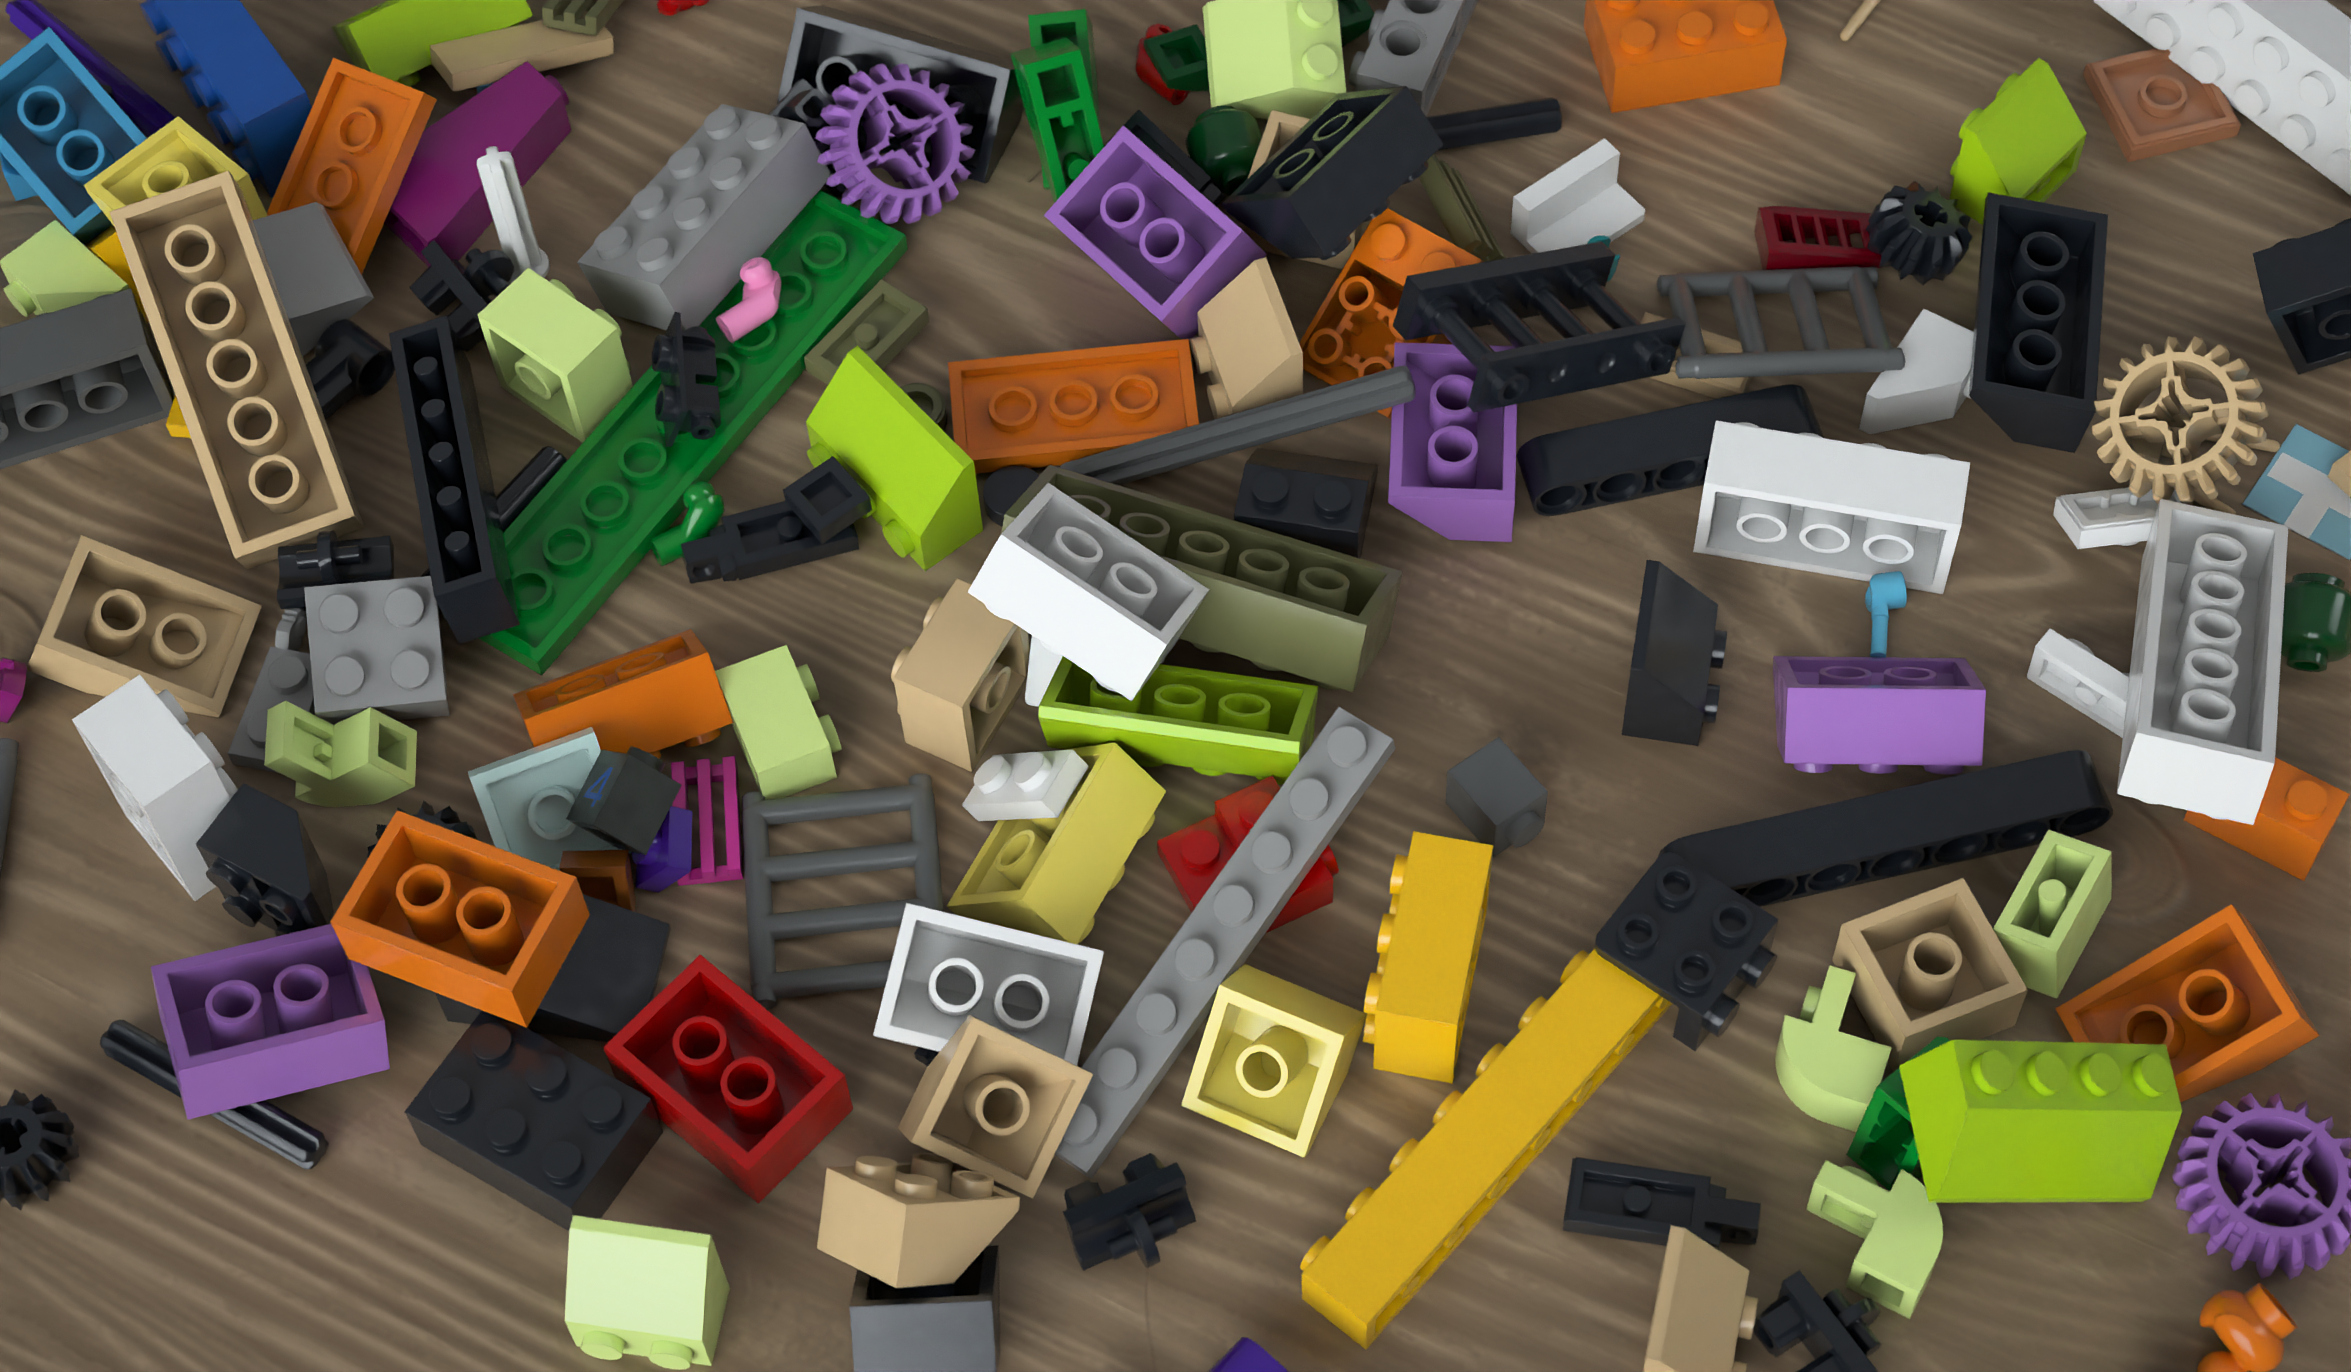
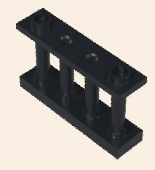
M1596 242L1409 275L1405 281L1393 327L1405 340L1444 334L1478 370L1467 406L1473 412H1479L1669 374L1686 323L1680 317L1641 324L1605 288L1615 254L1603 242ZM1589 306L1612 330L1593 333L1571 309ZM1541 315L1564 339L1544 342L1522 319ZM1492 324L1515 348L1495 352L1473 328Z

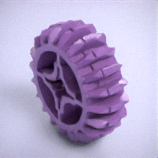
M878 64L870 69L869 76L862 71L850 76V87L841 85L832 92L836 105L829 104L822 109L820 114L831 126L818 130L815 138L822 143L830 145V150L820 154L817 162L823 165L833 163L836 173L827 178L826 185L833 187L843 183L847 190L842 196V204L850 205L861 199L860 211L862 217L870 218L880 211L882 222L889 225L897 222L900 215L905 223L911 224L921 219L922 212L928 216L939 213L942 210L941 201L950 202L958 196L959 192L954 183H961L967 180L970 174L959 161H965L973 157L975 150L961 143V138L970 134L973 126L965 123L958 125L955 115L963 110L964 104L955 102L948 105L944 98L948 94L949 85L941 83L935 88L930 89V71L921 70L911 77L908 64H898L892 68L891 73L885 64ZM886 100L895 101L907 106L920 119L912 120L904 117L895 105L889 106ZM863 115L865 120L861 124L867 135V144L860 153L857 130L860 117ZM907 133H911V138L901 143L902 149L895 152L891 150L882 156L879 155L881 149L890 145L889 139L894 137L900 138ZM930 136L933 155L930 170L927 172L926 168L930 164L924 153V144ZM881 168L887 171L896 183L902 182L905 189L896 188L882 182L870 169Z
M2251 1092L2241 1098L2237 1109L2224 1100L2215 1107L2211 1118L2203 1115L2202 1118L2195 1122L2191 1130L2192 1136L2185 1138L2178 1150L2179 1159L2182 1162H2179L2175 1167L2173 1183L2182 1187V1189H2180L2175 1199L2176 1209L2194 1212L2187 1223L2188 1234L2208 1232L2211 1235L2206 1245L2207 1255L2218 1253L2222 1248L2233 1253L2230 1259L2233 1271L2241 1269L2247 1260L2254 1261L2262 1280L2265 1277L2271 1276L2276 1264H2279L2291 1280L2293 1277L2300 1275L2305 1266L2304 1264L2316 1272L2324 1268L2331 1257L2330 1254L2335 1256L2343 1254L2351 1242V1159L2346 1158L2351 1152V1137L2333 1139L2329 1135L2334 1126L2332 1116L2323 1118L2318 1123L2307 1118L2309 1114L2307 1101L2299 1103L2294 1111L2284 1109L2279 1092L2269 1097L2265 1108L2261 1107ZM2217 1166L2227 1174L2224 1180L2236 1191L2238 1197L2236 1205L2231 1202L2221 1186ZM2304 1166L2314 1177L2319 1187L2322 1203L2314 1197L2317 1191L2304 1178L2302 1172ZM2281 1174H2286L2281 1184L2274 1185L2272 1189L2267 1187L2259 1197H2255L2259 1187L2262 1188L2269 1182L2273 1184ZM2261 1222H2271V1223H2275V1224L2279 1225L2280 1227L2272 1226V1225H2268V1224H2264V1223H2261Z

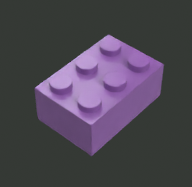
M1124 126L1121 127L1044 214L1051 223L1180 339H1189V341L1198 332L1197 312L1254 260L1262 259L1267 255L1238 225Z
M331 924L151 966L159 1015L187 1120L390 1069L385 1020L368 966L348 959Z

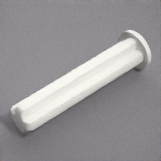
M496 146L486 148L487 155L478 158L477 168L502 251L506 253L514 264V273L509 282L512 283L527 268L545 278L549 271V260L546 253L538 247L513 157L508 151L499 152Z

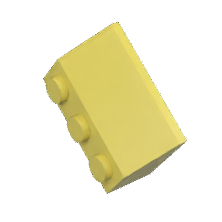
M1115 742L1071 748L1089 767L1059 817L998 820L947 904V907L958 916L1079 944L1091 932L1095 922L1094 915L1107 892L1114 888L1123 877L1125 872L1124 863L1135 844L1152 827L1155 821L1154 812L1166 790Z

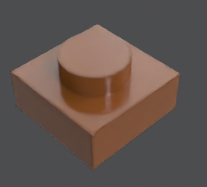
M628 850L563 851L559 869L577 878L582 894L634 911L636 896Z

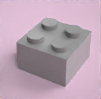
M431 576L304 587L316 716L334 725L369 707L397 721L450 715L440 607L434 597Z

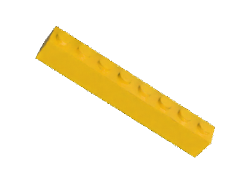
M1595 949L1590 954L1585 950L1577 953L1563 971L1560 978L1562 985L1548 1000L1543 996L1538 997L1525 1011L1518 1024L1520 1032L1506 1047L1501 1043H1497L1487 1052L1477 1067L1476 1076L1478 1078L1463 1094L1458 1090L1453 1091L1442 1102L1433 1117L1435 1126L1420 1142L1415 1138H1411L1400 1148L1389 1166V1171L1392 1173L1377 1190L1369 1186L1354 1199L1345 1215V1220L1348 1222L1332 1239L1327 1236L1321 1237L1308 1250L1300 1265V1269L1303 1270L1302 1299L1367 1350L1670 1008L1671 1002L1598 955Z

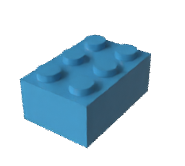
M48 27L0 66V152L72 235L85 245L113 224L87 193L84 185L147 138L53 30Z

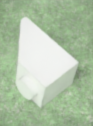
M1923 308L1897 347L1902 348L1905 355L1904 368L1902 370H1890L1880 373L1866 395L1859 429L1868 434H1875L1953 418L1965 398H1970L1969 386L1974 332Z

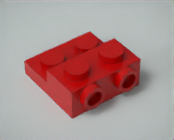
M1273 775L1215 801V815L1157 840L1158 855L1191 913L1280 790ZM1329 845L1324 849L1266 933L1333 902V876L1339 873V869Z

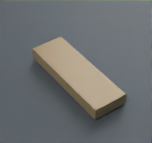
M585 11V12L581 15L580 19H585V15H586L589 11ZM543 20L430 45L431 63L452 91L456 92L495 83L526 61L538 72L610 56L614 54L613 36L605 26L596 36L547 27L543 25Z

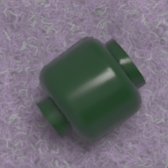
M1223 105L1210 108L1201 113L1190 128L1185 143L1189 157L1219 185L1218 189L1223 194L1225 193L1230 196L1248 179L1262 134L1256 119L1247 111Z
M2301 573L2293 576L2292 582L2285 584L2281 655L2288 657L2287 665L2289 667L2307 672H2320L2327 669L2328 662L2341 660L2351 653V592L2344 588L2345 582L2341 579L2322 573Z

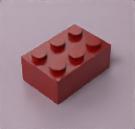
M701 954L603 1047L614 1077L651 1098L660 1120L758 1204L853 1110L845 1074Z

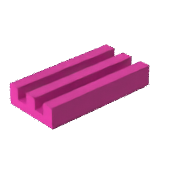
M735 756L722 757V764L711 765L710 759L697 760L696 767H685L684 761L671 762L672 779L682 785L672 803L674 807L689 810L688 785L698 784L701 868H691V872L677 880L678 886L743 879L739 779ZM723 781L727 865L715 866L712 782Z

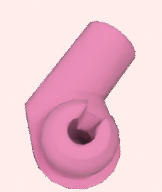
M756 257L742 265L740 277L745 282L742 301L716 318L720 330L732 343L770 320L778 310L782 282L779 273L772 270V266L766 258Z

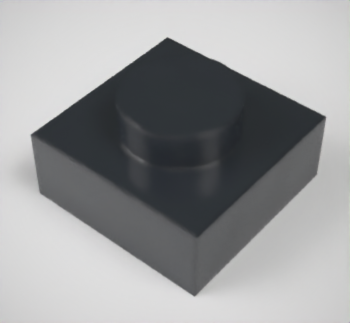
M834 456L783 489L786 504L822 544L872 511L869 495Z

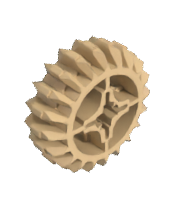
M2168 336L2164 344L2165 353L2157 355L2150 344H2143L2141 354L2145 361L2135 366L2132 360L2121 358L2119 365L2126 374L2124 379L2120 381L2114 377L2104 378L2103 386L2113 396V399L2094 401L2097 414L2105 418V420L2092 425V434L2095 438L2105 441L2097 450V454L2103 463H2114L2110 470V475L2117 483L2130 480L2129 490L2136 497L2140 498L2152 489L2153 499L2159 504L2160 499L2170 500L2174 490H2176L2181 503L2192 505L2195 498L2194 489L2201 487L2209 499H2216L2218 488L2214 481L2222 476L2225 477L2228 483L2239 485L2241 478L2233 467L2237 461L2244 465H2256L2257 456L2246 444H2258L2266 441L2267 433L2263 427L2255 424V422L2263 420L2269 414L2265 403L2255 400L2263 392V388L2257 378H2246L2250 368L2242 358L2229 362L2230 352L2222 344L2216 345L2207 353L2206 344L2203 339L2194 336L2185 352H2183L2177 338ZM2186 378L2202 379L2217 385L2226 392L2228 402L2214 404L2211 398H2193L2191 391L2187 387ZM2161 386V393L2157 400L2149 406L2139 408L2142 401L2153 390ZM2181 403L2191 420L2189 422L2183 419L2186 426L2178 430V439L2168 423L2169 421L2176 423L2173 416L2181 413ZM2216 434H2222L2217 443L2208 452L2197 458L2198 449L2205 439ZM2146 438L2149 443H2165L2168 452L2172 456L2173 465L2158 464L2144 459L2135 452L2132 440Z

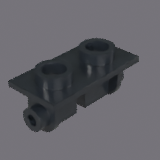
M674 312L665 335L656 336L652 350V369L661 373V385L657 391L655 402V416L657 421L664 422L666 447H672L679 431L691 432L694 438L705 440L712 438L716 434V429L721 425L718 386L696 384V381L714 383L717 378L715 340L708 335V331L703 327H691L683 331L681 313Z

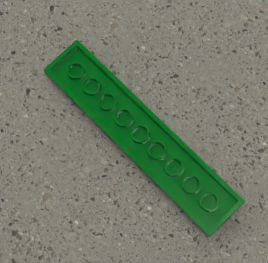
M819 190L761 256L770 262L773 271L779 273L782 282L779 307L776 314L770 320L734 343L730 342L720 330L716 318L742 301L745 282L740 279L699 325V327L705 328L708 331V335L715 340L717 378L714 383L696 381V384L718 386L721 425L716 429V434L710 439L700 440L694 438L691 432L679 431L672 447H666L664 422L657 421L655 416V402L657 391L661 385V373L653 371L651 365L503 533L520 625L480 637L479 639L536 673L543 675L652 548L650 539L667 531L685 510L686 506L683 503L684 491L694 483L710 481L806 369L804 357L885 277L908 250L906 234L873 217H862L860 210L850 205L842 204L841 200Z

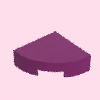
M4 657L0 659V721L8 723L23 696L27 665L24 662Z

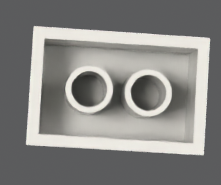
M1047 483L1000 535L968 593L983 602L994 615L1012 621L1039 639L1040 643L1048 651L1066 657L1093 675L1095 680L1104 688L1118 692L1132 701L1174 647L1209 589L1062 491Z
M139 674L73 718L72 721L126 817L191 898L196 901L217 887L206 876L208 867L196 843L238 789L222 769V766L225 765L224 760L203 732L195 736L186 725L189 719L173 695L167 689L156 695Z

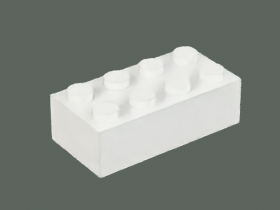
M1716 421L1693 552L1870 582V579L1875 574L1900 571L1904 576L1906 588L1943 594L1962 525L1970 462L1952 460L1940 454L1922 455L1892 450L1874 443L1855 444L1825 439L1813 433L1795 434L1765 429L1747 422L1734 424Z

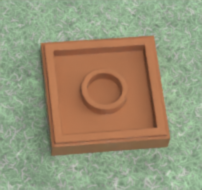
M2148 49L2088 63L2085 66L2083 76L2128 162L2238 136L2241 123L2220 88L2213 83L2202 84L2168 58L2171 53L2168 49Z

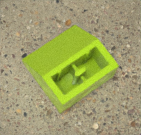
M2038 58L2021 75L2016 72L2011 74L2000 87L1995 100L1984 110L1980 107L1973 110L1961 126L1959 138L1963 141L1960 154L1950 170V175L1954 177L1949 200L1958 199L1957 209L1983 225L1985 199L1988 192L2044 203L2077 171L2087 132L2047 62Z

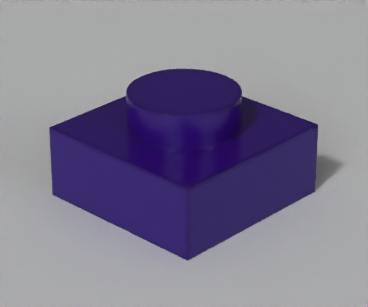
M671 806L647 854L632 852V859L637 863L636 888L659 893L691 872L692 811Z

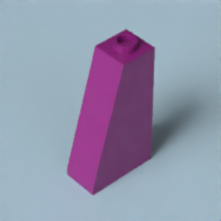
M526 61L423 131L384 224L428 267L431 264L421 251L433 240L441 246L451 260L459 261L493 222L477 168L478 158L487 155L486 148L496 146L499 152L508 151L511 153L522 188L572 131L565 107L569 104V98L562 85L551 75L542 76Z

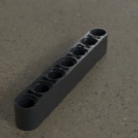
M2071 750L1688 835L1667 844L1661 849L1658 857L1665 852L1676 853L1755 905L1762 907L2041 844L2048 830L2069 837L2082 835L2108 822L2113 815V809L2091 755L2083 750Z

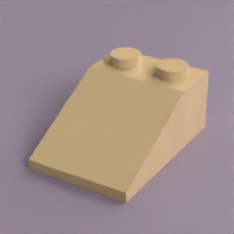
M81 535L28 663L27 671L85 693L105 697L140 674L156 695L167 689L180 704L184 712L219 718L262 605Z

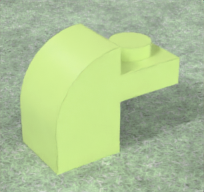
M288 701L268 709L264 766L296 781V799L325 807L370 805L385 801L415 787L417 731L371 707L334 725Z
M1829 965L1823 988L1820 989L1809 985L1799 1019L1785 1015L1776 1050V1070L1783 1090L1790 1100L1803 1112L1822 1122L1857 1132L1876 1087L1882 1082L1892 1047L1839 1031L1856 973Z
M1826 1160L1813 1184L1806 1210L1865 1239L1854 1260L1846 1287L1867 1298H1872L1873 1301L1910 1319L1930 1280L1943 1242V1222L1937 1203H1929L1925 1186L1914 1176L1902 1169L1891 1191L1879 1187L1877 1181L1863 1170L1851 1166H1843L1841 1168Z

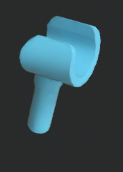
M1900 571L1875 574L1870 579L1869 587L1865 594V604L1868 611L1871 612L1872 620L1871 657H1886L1888 610L1904 608L1906 606V584L1904 576Z

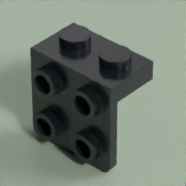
M1665 852L1657 858L1598 932L1594 947L1598 955L1679 1007L1673 1037L1696 1051L1709 1033L1720 1037L1728 1028L1740 1007V1003L1735 1001V999L1745 986L1749 984L1755 989L1758 988L1771 971L1777 959V955L1771 951L1779 919L1678 854Z

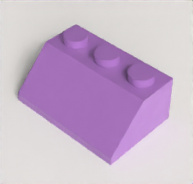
M1395 342L1394 368L1402 365L1408 367L1414 380L1416 394L1412 401L1392 407L1388 504L1449 540L1512 542L1515 507L1517 404L1473 412L1467 406L1478 370L1453 344ZM1489 345L1495 352L1515 348L1514 346Z
M1773 656L1777 747L1784 763L1793 764L1794 769L1809 773H1823L1831 771L1833 764H1859L1858 768L1862 771L1886 774L1896 772L1898 765H1924V770L1931 773L1957 774L1963 771V765L1982 766L1986 689L1966 658Z

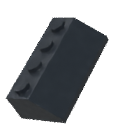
M824 5L797 8L777 104L802 78L813 88H818L832 105H836L832 97V92L841 85L850 87V76L859 71L865 72L869 76L870 69L878 64H885L890 73L892 68L898 64H908L911 77L921 70L930 71L929 88L933 89L941 83L949 85L948 94L944 98L945 102L948 105L955 102L964 104L961 113L955 115L958 125L965 123L973 126L972 132L961 138L962 144L968 145L975 150L973 157L965 161H959L970 172L968 179L981 183L989 182L1020 123L1024 107L1011 59ZM886 100L889 106L895 105L904 117L912 120L920 119L907 106L895 101ZM861 115L858 130L867 138L865 129L861 124L865 118ZM907 133L900 138L894 137L889 139L890 145L879 152L886 154L891 150L895 152L902 149L901 143L911 138V133ZM930 136L924 144V153L930 164L928 167H931L933 155Z
M1988 192L1984 207L1969 397L2014 442L2075 453L2096 412L2094 401L2097 400L2108 214Z

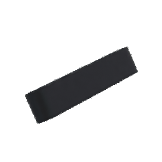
M1789 384L1544 434L1524 443L1518 450L1516 457L1534 511L1543 516H1558L1704 485L1716 421L1734 424L1747 422L1765 429L1795 434L1813 433L1823 438L1824 436L1806 390L1802 386Z

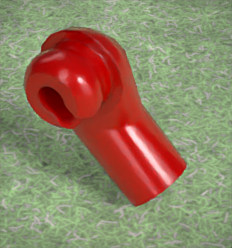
M1153 24L1147 28L1145 37L1139 40L1135 71L1139 79L1172 105H1179L1186 99L1190 91L1167 88L1144 49L1145 39L1169 33L1173 30L1163 24Z

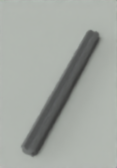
M1402 365L1063 463L1060 468L1115 485H1122L1407 403L1415 398L1416 388L1410 370L1407 366Z

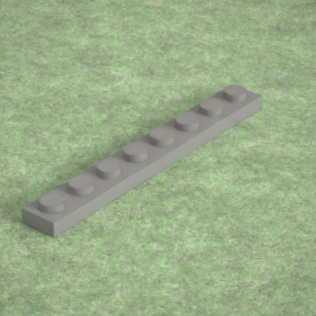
M1341 707L1337 708L1081 1067L1091 1072L1093 1076L1054 1154L1088 1178H1093L1211 1011L1219 985L1245 963L1396 749L1392 738Z

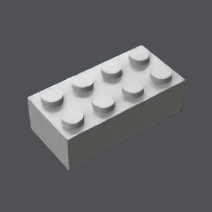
M721 104L717 110L706 117L704 124L685 145L669 158L668 163L652 181L633 197L631 204L609 228L597 236L594 244L577 263L607 313L667 330L674 312L681 313L683 331L691 327H699L741 279L740 269L742 265L753 258L762 256L824 186L831 173L827 165L817 162L820 152L805 123Z

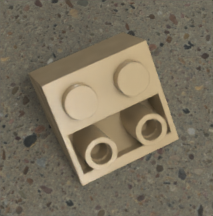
M935 1153L913 1154L912 1163H897L892 1159L878 1156H860L856 1158L855 1166L827 1167L817 1249L895 1288L951 1284L960 1277L1019 1211L1020 1197L994 1186L993 1176L982 1172L958 1170L953 1167V1161Z

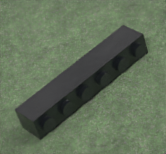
M447 315L389 333L434 597L459 644L518 626L520 621L470 362Z

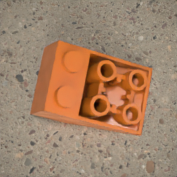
M1387 208L1369 223L1300 340L1299 344L1303 352V370L1332 386L1394 368L1395 342L1452 344L1444 334L1405 340L1395 330L1393 323L1406 278L1409 275L1483 263V261ZM1392 407L1377 411L1389 419L1392 418Z

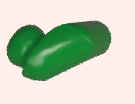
M700 481L689 486L683 494V503L689 510L682 524L650 539L652 553L661 567L682 558V543L709 537V530L718 526L725 508L722 496L715 494L712 484Z

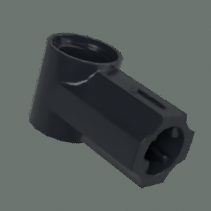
M348 319L337 321L327 328L317 342L315 357L306 364L325 420L356 393L362 396H370L383 389L395 372L392 351L352 320Z

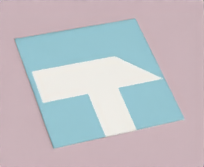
M2295 424L2242 505L2281 525L2288 526V529L2348 560L2351 559V498L2328 478L2333 463L2348 453L2349 450Z

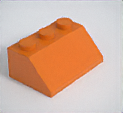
M692 629L513 694L533 748L592 727L601 750L626 754L630 746H633L660 758L659 750L684 742L686 747L705 744L721 735V727L733 723L709 653Z

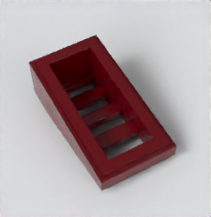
M1788 206L1758 207L1754 233L1762 270L1854 266L1883 268L1879 267L1881 255L1867 249L1870 238L1869 233L1865 229L1869 224L1868 219L1871 213ZM1860 233L1864 248L1852 247L1849 234ZM1837 235L1839 246H1830L1827 236ZM1805 238H1815L1816 244H1806ZM1784 240H1793V243H1792V242H1783V241H1784Z

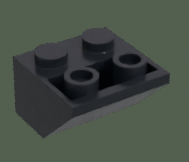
M243 783L196 843L208 867L206 872L207 878L220 889L225 899L222 906L239 922L249 927H255L260 922L275 930L276 936L331 924L330 921L334 916L327 873L297 810Z

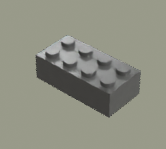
M131 288L114 294L102 295L94 300L55 312L43 313L32 319L0 328V469L168 418L174 400L162 356Z

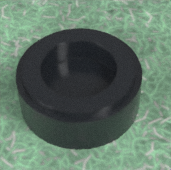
M1018 465L1006 466L992 473L986 480L983 488L984 505L989 518L996 524L1003 526L1004 514L1039 475L1030 468Z

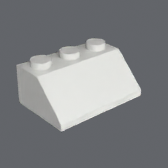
M906 903L873 1036L940 1052L968 1016L971 1015L1077 1065L1104 951Z

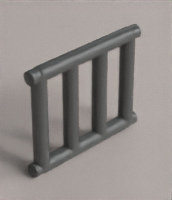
M1854 266L1677 273L1675 275H1660L1657 279V289L1660 297L1668 296L1673 318L1680 317L1686 323L1679 342L1682 356L1677 357L1675 366L1678 378L1711 379L1884 372L1902 370L1905 366V355L1902 348H1892L1874 291L1877 288L1879 279L1876 267ZM1849 291L1866 348L1830 349L1814 292ZM1789 293L1804 350L1768 351L1754 294ZM1729 295L1743 352L1707 354L1693 297Z
M915 774L909 778V785L765 800L761 792L745 793L742 796V834L752 998L769 1010L776 1007L777 999L885 987L892 960L776 972L775 940L901 926L906 903L944 912L935 798L931 776L928 774ZM910 810L912 841L770 856L768 825ZM914 867L916 898L773 914L771 882Z

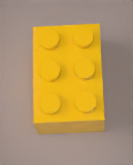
M1413 831L1408 856L1396 854L1389 893L1393 894L1389 913H1383L1378 936L1377 953H1380L1377 973L1371 972L1364 1003V1013H1367L1363 1042L1374 1044L1373 1069L1453 1084L1488 910L1493 845Z

